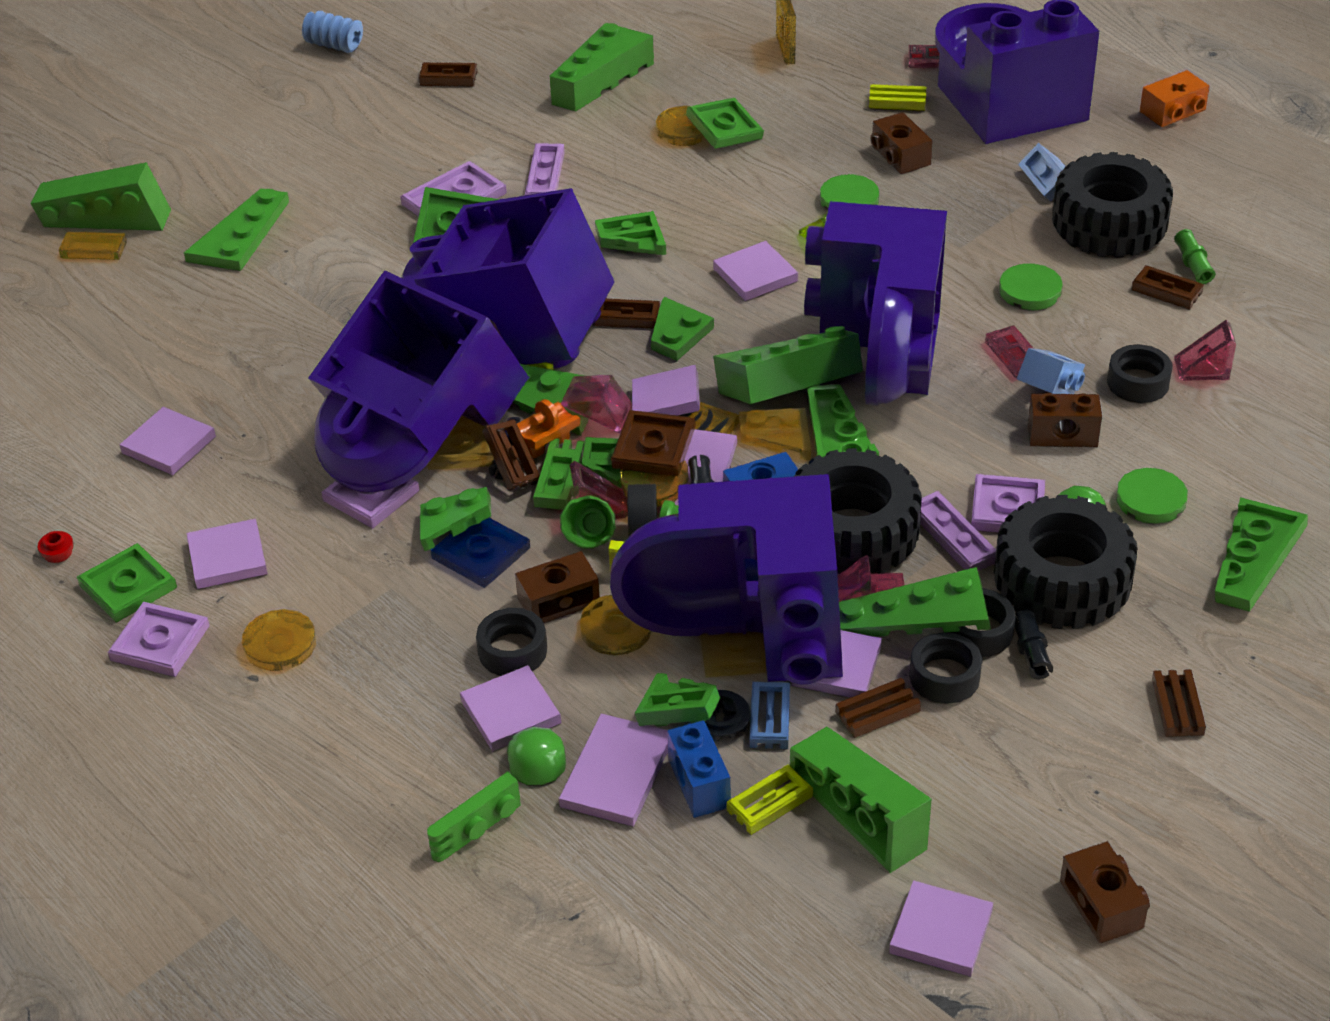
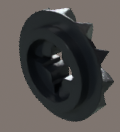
M718 690L720 700L710 719L705 720L710 734L717 741L722 736H729L734 740L738 731H746L747 723L750 721V707L741 695L728 690ZM719 708H723L724 718L721 722H717L715 718L717 713H719Z

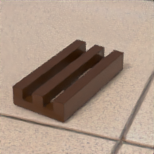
M424 62L419 75L420 86L474 87V80H476L478 72L477 63Z
M1145 265L1134 279L1131 290L1190 310L1193 307V303H1196L1198 300V296H1201L1203 293L1204 284Z
M606 298L600 308L601 315L594 324L595 326L654 329L661 304L660 301Z
M515 419L486 426L482 433L508 491L514 490L518 486L523 488L528 484H537L540 474ZM504 430H507L513 446H511ZM518 457H519V460H520V462H521V464H522V466H523V468H524V471H525V473H526V476H524V473H523V471H522V469H521V467H520V464H519V462H518V460H517Z
M1161 670L1153 671L1152 682L1165 736H1204L1206 724L1192 670H1184L1183 675H1177L1176 670H1169L1168 675H1162ZM1180 685L1184 687L1193 726H1190ZM1165 686L1171 687L1180 727H1175Z
M901 677L836 703L835 713L851 735L856 738L920 712L921 702L918 698H913V691L910 687L905 688L906 682ZM900 702H904V703H902V704H900V705H897V706H895V707H892V708H890V709L885 710L886 708L891 707V706H893V705H895V704H898V703H900ZM868 715H871L870 717H867V718H865V719H862V720L857 721V722L854 723V721H856V720H858V719H861V718H863V717H866V716H868Z

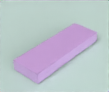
M535 144L525 195L557 190L565 153L564 144Z
M939 491L922 498L920 524L964 570L977 567V570L980 571L995 564L996 549Z

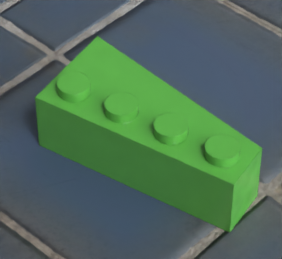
M604 23L550 75L552 105L576 112L599 98L602 90H612L617 87L619 80L623 77L631 78L638 74V68L643 65L647 68L653 65V35L620 27L614 23Z
M147 162L43 182L40 184L31 202L43 227L163 231L171 212V208Z
M843 326L827 328L824 333L801 335L796 339L713 356L719 394L749 404L863 372L859 334L847 331Z
M827 726L790 748V766L813 787V797L888 872L892 873L928 849L932 798Z

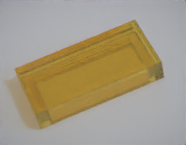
M66 232L60 245L59 253L60 257L64 259L119 260L127 239L125 233Z

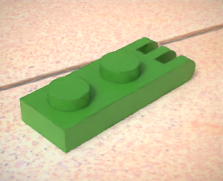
M556 438L550 442L533 496L534 507L564 510L573 495L582 464L585 441L578 440L575 449H572V440L565 439L562 448H559V439Z
M506 772L429 826L427 834L432 860L435 862L444 861L470 841L480 838L487 829L498 821L512 815L521 806L518 780L509 772Z

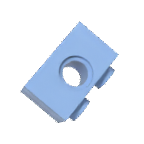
M1028 348L1017 380L1052 394H1074L1083 384L1085 364L1052 351Z

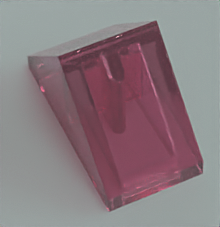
M1223 321L1174 356L1178 376L1181 380H1230L1236 341L1229 321Z
M612 375L573 376L561 402L563 407L617 433H621L628 412L632 409V402Z
M576 461L570 464L573 499L584 496H596L608 502L615 513L616 519L628 516L625 490Z

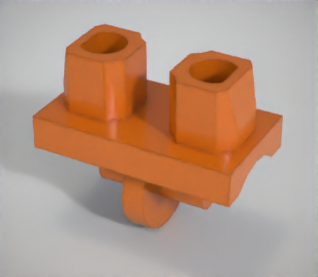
M542 399L535 404V414L517 423L531 456L537 458L545 453V444L556 438L559 439V444L564 443L565 439L569 440L570 431L580 426V417L568 413L559 402L552 404L549 400Z

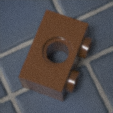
M904 112L873 121L872 134L870 135L872 147L900 174L931 165L933 140Z
M1031 394L1028 416L1030 446L1098 447L1102 422L1099 394Z
M582 551L515 573L517 598L523 609L534 612L542 619L543 623L600 604L599 578Z
M1108 841L1063 856L1060 882L1099 944L1144 929L1147 912L1150 908L1147 892L1142 886H1137L1129 874L1125 859L1115 853Z

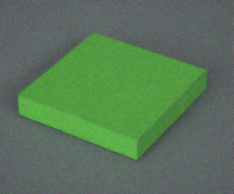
M735 97L687 107L686 116L714 149L763 138L764 130Z
M138 543L77 576L79 586L116 623L136 612L143 602L152 603L177 588L175 578Z

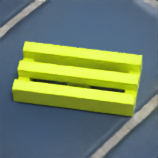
M870 84L869 108L924 111L927 87Z
M787 764L727 801V812L731 816L735 814L736 821L740 825L745 824L746 831L753 835L813 797V787ZM791 780V782H789L788 784H786L785 786L781 787L776 791L775 788L782 785L786 781ZM763 796L762 800L752 805L748 809H744L746 806H748L749 804L753 803L754 801Z

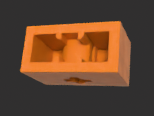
M1188 70L1143 87L1140 112L1159 126L1164 127L1206 110L1210 85Z

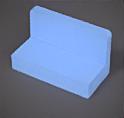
M1038 143L1018 165L1043 196L1052 201L1054 199L1057 177L1066 166L1058 157Z

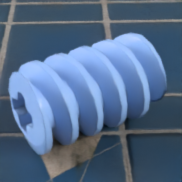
M317 11L314 14L309 12L306 14L302 24V35L304 40L310 44L315 43L318 46L351 53L357 49L361 42L363 25L359 20L353 21L351 18H343L340 15L334 16L332 13L325 14L323 11Z

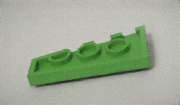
M425 187L413 243L421 238L445 234L463 205L500 199Z
M260 188L184 252L185 261L241 271L288 205V192Z
M521 364L529 379L512 403L519 405L520 410L532 414L535 412V404L542 399H547L552 404L559 402L568 413L580 417V426L571 430V432L581 436L604 388L602 379Z
M840 384L819 385L807 388V400L816 456L824 457L829 451L838 450V452H846L847 449L857 448V452H866V449L876 451L879 456V451L875 444H871L867 438V430L863 423H859L855 417V409Z
M1240 497L1238 513L1233 522V532L1227 544L1226 558L1222 563L1215 589V602L1250 612L1308 526V514Z
M977 567L839 602L840 630L874 637L888 636L891 631L903 630L907 632V635L922 634L923 629L942 627L944 632H957L960 630V626L976 625L977 630L991 629Z

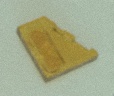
M805 408L739 411L741 443L754 447H764L776 453H781L784 448L799 452L800 459L811 460V446Z

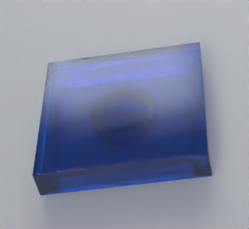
M489 517L478 524L468 527L465 531L454 537L450 533L431 549V557L438 563L486 588L531 548L529 538Z

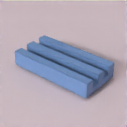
M752 682L750 748H757L758 743H765V748L773 749V744H781V749H788L790 683ZM760 691H767L766 732H758ZM775 692H782L781 733H773Z

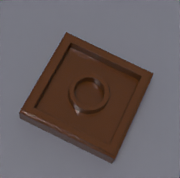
M629 410L611 458L612 468L679 477L696 427L695 418Z

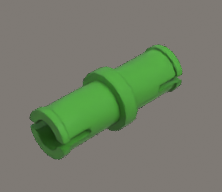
M1183 229L1175 235L1174 241L1182 253L1184 265L1191 269L1197 282L1202 284L1209 283L1214 279L1216 273L1207 260V251L1198 244L1191 230Z

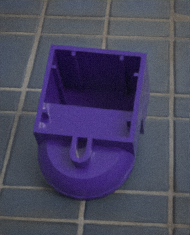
M1051 0L1044 5V9L1032 12L999 3H978L956 8L945 14L938 21L935 28V45L940 54L938 87L985 144L1088 121L1100 31L1079 10V6L1070 0Z
M572 188L463 205L445 234L421 238L410 246L409 249L413 257L405 266L401 278L488 317L489 320L496 324L503 340L520 364L528 365L547 362L552 364L554 369L564 367L578 357L580 353L579 346L591 324L600 317V308L615 283Z
M830 201L825 227H808L805 265L821 266V279H807L804 316L820 317L819 334L824 333L827 328L843 326L845 330L859 334L860 347H868L865 380L866 405L879 406V404H887L905 393L928 395L940 317L947 211Z
M384 270L308 377L325 397L315 421L314 441L317 457L326 472L336 482L348 489L359 492H379L392 489L407 482L423 470L434 457L461 416L484 427L499 423L529 379V376L488 317Z
M829 474L678 485V514L663 516L641 526L625 540L616 553L610 571L611 594L619 610L637 625L653 632L671 636L760 632L764 635L768 682L790 681L795 684L807 685L818 682L822 678L843 677L838 576ZM745 559L757 561L758 581H747Z

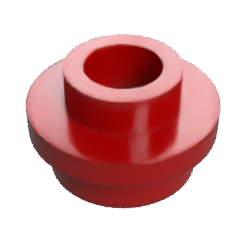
M63 531L49 532L37 544L39 554L51 563L67 560L71 556L74 547L72 536Z

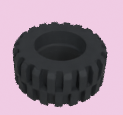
M1109 152V154L1093 153L1090 157L1085 155L1079 157L1076 162H1070L1057 177L1052 211L1053 226L1063 240L1066 239L1067 243L1074 248L1079 247L1082 252L1088 254L1090 252L1097 253V256L1100 257L1114 255L1115 258L1124 257L1126 254L1131 256L1138 255L1142 250H1150L1164 238L1169 225L1173 187L1167 175L1163 174L1161 168L1157 165L1152 166L1150 161L1144 158L1140 160L1135 158V155L1127 153L1126 155H1119L1118 152Z
M857 448L847 449L846 452H838V450L829 451L824 457L818 455L809 461V465L804 464L795 472L794 476L829 474L837 573L839 577L850 578V575H859V578H867L871 576V573L875 572L880 575L888 572L890 566L897 567L906 560V557L912 554L916 547V542L919 540L922 495L915 477L901 463L895 464V460L887 455L883 457L878 456L876 451L866 449V452H857ZM859 509L872 514L853 517L835 513V511Z
M1057 495L1056 498L1051 499L1048 496L1037 498L1035 503L1028 501L1019 506L1018 511H1012L1005 518V522L998 531L994 565L996 588L1001 595L1005 596L1014 605L1015 612L1024 609L1033 611L1037 624L1042 625L1044 622L1052 624V628L1062 629L1063 626H1072V629H1080L1088 623L1092 626L1099 624L1105 620V616L1109 619L1120 611V608L1128 601L1130 591L1132 590L1138 547L1137 541L1133 537L1134 534L1128 524L1123 523V519L1115 511L1111 513L1107 511L1106 505L1099 502L1095 504L1090 503L1088 498L1080 496L1077 499L1068 498V495ZM1054 556L1070 557L1085 563V565L1063 566L1049 562L1044 558Z

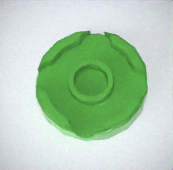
M854 174L835 176L824 182L820 189L821 205L829 208L830 201L878 205L879 188L874 181L864 176Z
M1034 263L1018 264L1008 268L1002 273L999 282L1001 297L1012 306H1014V303L1020 304L1021 309L1042 310L1053 306L1057 302V298L1061 297L1063 288L1061 277L1053 269Z
M1156 468L1135 469L1121 478L1118 482L1116 501L1124 513L1130 512L1135 515L1136 520L1143 523L1159 524L1170 522L1177 518V514L1183 513L1186 509L1188 490L1183 481L1173 473Z

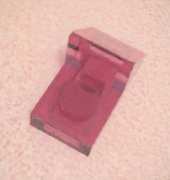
M866 555L838 575L839 602L904 586L903 573L871 574L868 555Z

